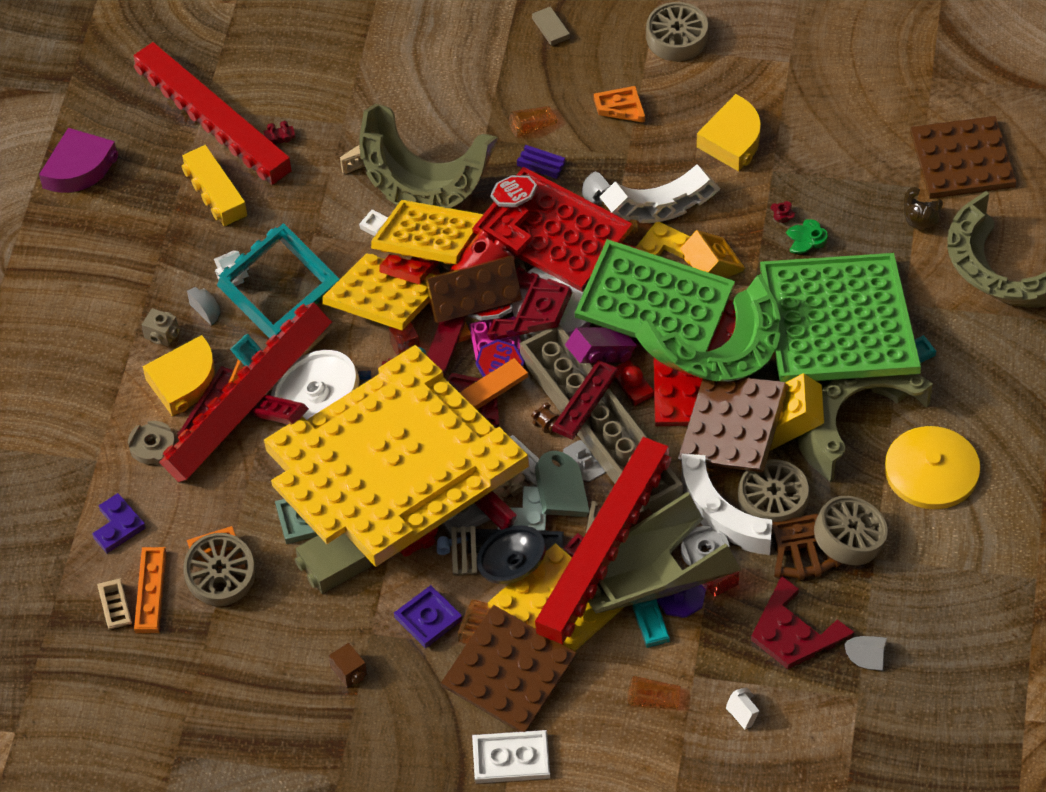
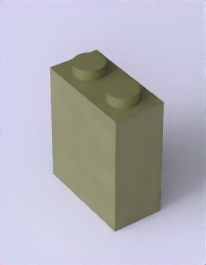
M342 534L328 544L318 535L295 548L297 554L295 562L301 571L305 570L308 574L307 579L313 588L317 587L321 594L371 567L368 558L345 534Z

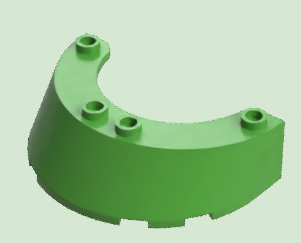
M760 274L756 276L747 290L735 296L733 300L736 313L734 332L729 341L715 350L696 352L681 339L677 331L663 336L656 330L650 318L644 321L635 336L655 359L674 370L712 381H734L754 374L769 361L777 348L780 338V314L776 301Z

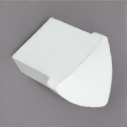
M748 688L734 691L726 706L728 712L734 716L744 730L752 727L759 713L758 708L750 700L754 695Z

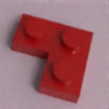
M522 205L503 207L483 228V231L491 239L498 240L508 250L519 255L532 242V236L518 227L530 215L529 210Z
M389 254L380 264L379 272L420 285L439 264V261L424 260L414 256L407 260L398 255Z

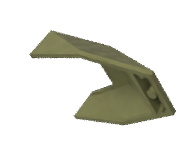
M687 492L629 529V536L626 542L620 544L615 561L609 563L606 577L598 582L596 594L593 599L589 598L588 603L597 614L671 596L741 571V568L726 543L683 571L672 557V551L703 520L691 495Z

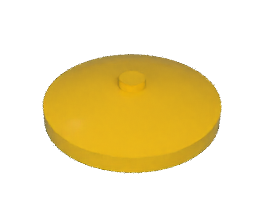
M936 426L918 427L900 435L888 449L885 461V475L892 490L909 504L925 509H945L963 502L972 494L977 486L980 473L979 458L970 442L952 430Z

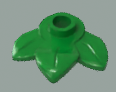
M806 219L803 225H794L786 231L787 236L794 240L789 250L791 253H806L812 248H822L828 240L827 231L821 228L818 221L813 219Z

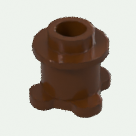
M548 402L544 403L542 407L535 410L531 415L533 418L532 424L534 426L540 425L542 431L546 434L554 432L552 431V426L560 416L550 410L551 405Z

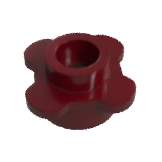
M789 201L779 204L773 203L770 209L774 212V220L779 223H786L793 219L795 213L791 209L792 203Z

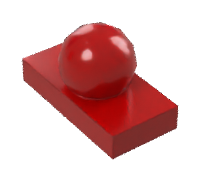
M630 360L616 366L618 368V375L614 380L634 406L654 396L653 389L643 378L642 370L639 367L634 366Z

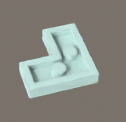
M524 486L523 508H510L517 514L513 526L524 525L533 527L538 531H546V514H543L538 487Z

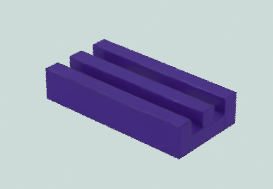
M525 145L524 151L520 154L521 157L517 159V166L525 167L531 171L556 179L565 165L564 157Z

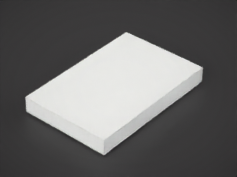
M547 730L472 735L475 783L550 778Z

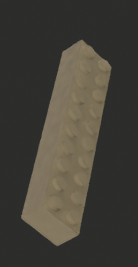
M559 325L557 328L547 329L521 342L520 354L524 360V365L562 413L593 367L590 363H579L568 350L565 344L569 336ZM609 388L577 434L614 484L617 482L642 437L647 438ZM670 467L662 471L657 488L652 489L649 502L646 506H642L640 513L650 509L654 514L683 495V484Z

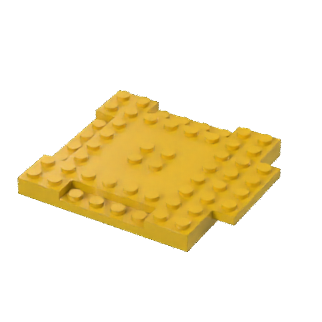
M416 345L379 367V374L307 420L302 416L294 424H288L264 439L268 454L285 470V472L271 480L272 486L326 544L345 534L375 567L529 467L528 454L500 427L495 428L443 377V371Z

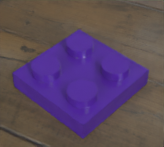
M431 585L394 612V618L425 649L462 621V615Z

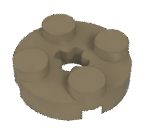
M148 421L146 425L136 426L128 438L131 456L141 463L161 465L159 462L164 457L163 452L169 446H175L174 434L171 432L170 427L160 421ZM153 439L156 440V444L154 445H148V443H146L147 441L151 442Z

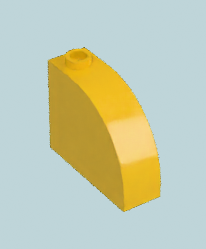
M735 94L697 133V148L739 172L744 165L747 166L751 162L758 149L760 118L756 109L747 100Z
M202 335L143 366L146 381L171 416L182 413L198 403L215 376L211 348Z

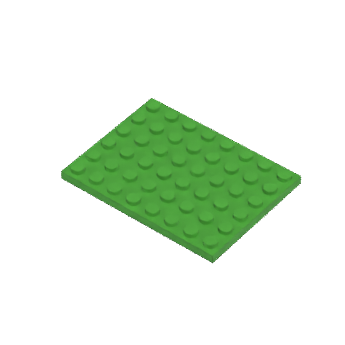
M894 253L760 262L761 275L776 301L780 314V338L775 350L780 382H787L803 373L815 381L920 374V361Z

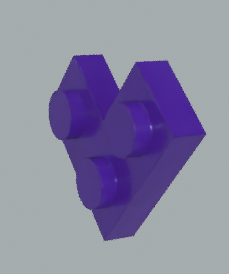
M117 493L99 505L100 511L108 519L109 523L93 532L92 535L94 540L107 554L144 530L145 524Z

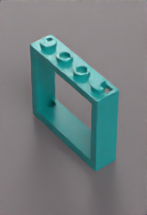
M284 223L278 228L270 229L263 241L257 240L251 246L249 253H242L234 261L235 264L231 268L225 267L223 272L218 275L220 278L217 286L269 338L275 334L278 335L282 331L280 327L287 320H292L296 316L294 312L302 304L308 305L311 303L317 305L323 299V296L340 280ZM281 241L322 283L273 325L234 286L232 281L276 243Z

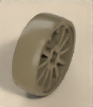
M685 2L666 3L654 9L648 17L646 41L650 50L660 58L669 61L689 60L698 56L707 45L709 38L708 20L705 14L692 4Z
M769 459L766 462L764 472L745 471L738 487V502L741 511L746 514L763 519H771L772 522L786 521L804 515L809 503V485L803 472L795 465L783 460ZM794 493V496L789 497L787 496V494ZM759 500L755 505L751 503L752 501ZM764 505L767 507L766 512L760 510ZM783 507L789 508L790 510L784 511ZM778 509L779 513H771V510Z
M838 496L829 500L820 510L814 525L815 539L820 548L834 560L847 565H863L871 562L882 550L888 534L886 521L879 510L869 502L854 496Z
M213 533L200 538L190 547L184 560L183 573L187 587L197 599L212 606H227L241 600L250 591L256 576V564L250 548L241 539L227 533ZM215 546H222L220 556H217ZM227 547H232V548H234V549L225 557V553H226ZM211 548L214 557L211 558L204 551ZM238 553L244 555L242 558L231 561ZM201 555L208 563L196 561V558ZM245 563L248 565L247 570L232 568ZM194 566L205 568L204 570L191 573ZM222 566V573H217L218 567ZM231 574H236V575H241V576H246V577H245L244 581H243L242 583H240V582H239L237 579H235ZM207 576L199 585H196L194 582L197 578ZM230 581L237 586V588L232 591ZM225 583L226 587L224 591L217 592L214 589L215 585ZM208 584L210 593L203 590Z

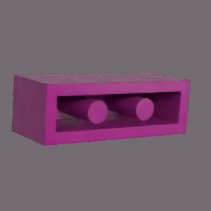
M575 328L565 344L579 363H596L597 360L605 363H624L631 358L632 352L637 346L628 335L608 328Z

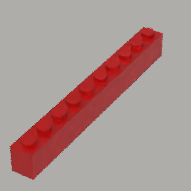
M154 42L133 55L135 61L134 68L139 75H144L153 87H158L166 98L172 99L180 110H185L193 121L199 122L207 133L213 134L221 145L227 146L234 156L241 158L248 168L255 170L262 180H266L273 185L292 171L289 156Z
M315 303L302 304L294 312L296 316L282 324L280 327L282 331L278 335L275 334L266 342L267 347L263 351L259 350L251 358L253 362L249 366H244L237 373L238 378L234 382H229L222 389L224 393L219 398H214L207 405L209 409L204 414L200 413L193 420L194 425L190 429L184 430L178 436L179 441L176 445L169 446L163 452L164 457L159 463L177 482L187 480L332 323Z
M642 437L536 618V634L562 645L567 637L572 636L575 622L578 617L582 618L589 598L593 599L595 596L598 582L606 577L609 563L615 561L620 544L626 542L631 525L637 523L642 506L648 504L650 492L653 488H657L662 471L668 469L671 462L669 446Z

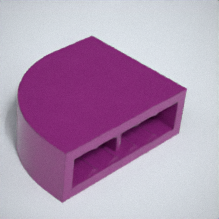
M68 128L39 174L42 188L54 192L69 193L84 190L94 185L105 176L111 165L117 161L118 151L116 150L115 141Z

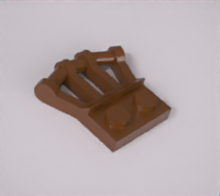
M818 514L791 518L781 522H772V532L778 551L774 577L780 578L785 576L804 580L807 576L821 577L822 573L842 565L841 562L834 560L830 556H828L829 559L819 564L815 546L819 545L814 535V525ZM807 548L812 566L803 567L798 549ZM785 551H791L795 568L782 566Z

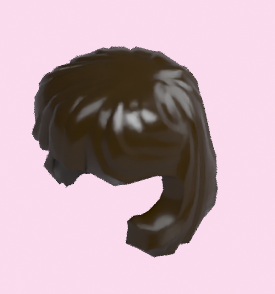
M911 187L904 196V215L908 225L918 230L932 228L939 222V213L943 206V201L940 198L932 202L917 201L914 197L919 195L920 189Z

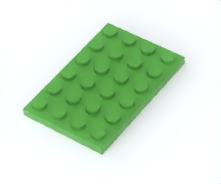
M607 239L576 308L575 318L637 338L635 334L647 318H650L656 330L663 336L677 331L681 339L696 352H707L734 288L735 281Z

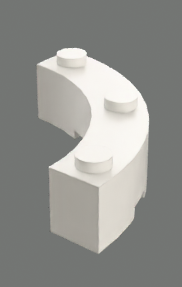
M696 165L677 180L657 188L637 190L626 188L614 182L600 198L613 214L627 221L632 219L638 220L640 223H655L673 219L687 213L686 209L697 203L699 205L703 204L721 188L699 165Z
M682 454L681 480L683 491L691 495L703 517L701 524L712 527V530L718 533L721 531L729 542L741 546L742 550L770 555L772 520L746 514L726 502L717 493L708 477L705 455Z

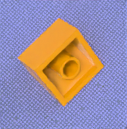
M696 230L680 248L685 256V261L693 268L729 278L745 269L726 240L717 235Z

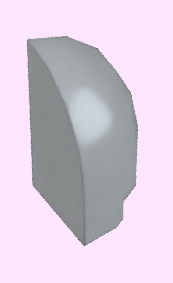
M595 171L584 181L582 195L584 199L599 206L604 203L600 196L610 185L600 173Z
M197 287L188 290L187 294L190 305L210 325H213L220 314L219 305L215 298L205 288L199 290Z
M874 636L854 637L845 643V650L850 660L856 665L867 669L883 670L887 638Z

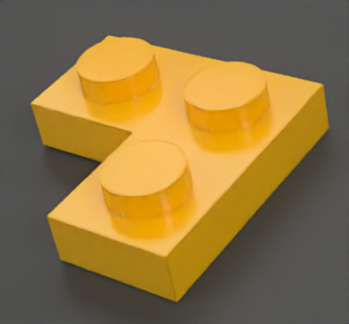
M658 221L654 223L636 248L660 256L665 250L683 259L685 256L680 248L690 236Z

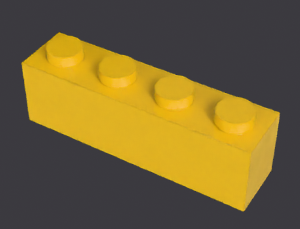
M206 145L182 155L184 162L182 170L186 177H191L194 189L196 191L200 190L203 202L206 206L210 205L211 212L216 220L219 219L223 226H227L247 216L245 201Z

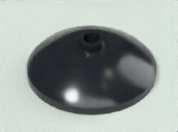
M518 525L502 529L492 535L482 545L477 556V567L481 575L492 583L509 584L520 581L531 575L543 561L546 553L545 540L538 530L530 526Z

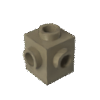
M154 308L150 310L141 324L144 338L155 344L169 346L171 341L176 339L179 334L176 316Z

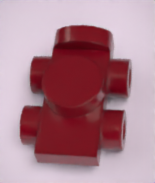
M287 121L280 122V128H276L274 123H270L267 125V130L263 131L264 136L274 145L283 142L288 143L292 138H295L294 128L289 126Z

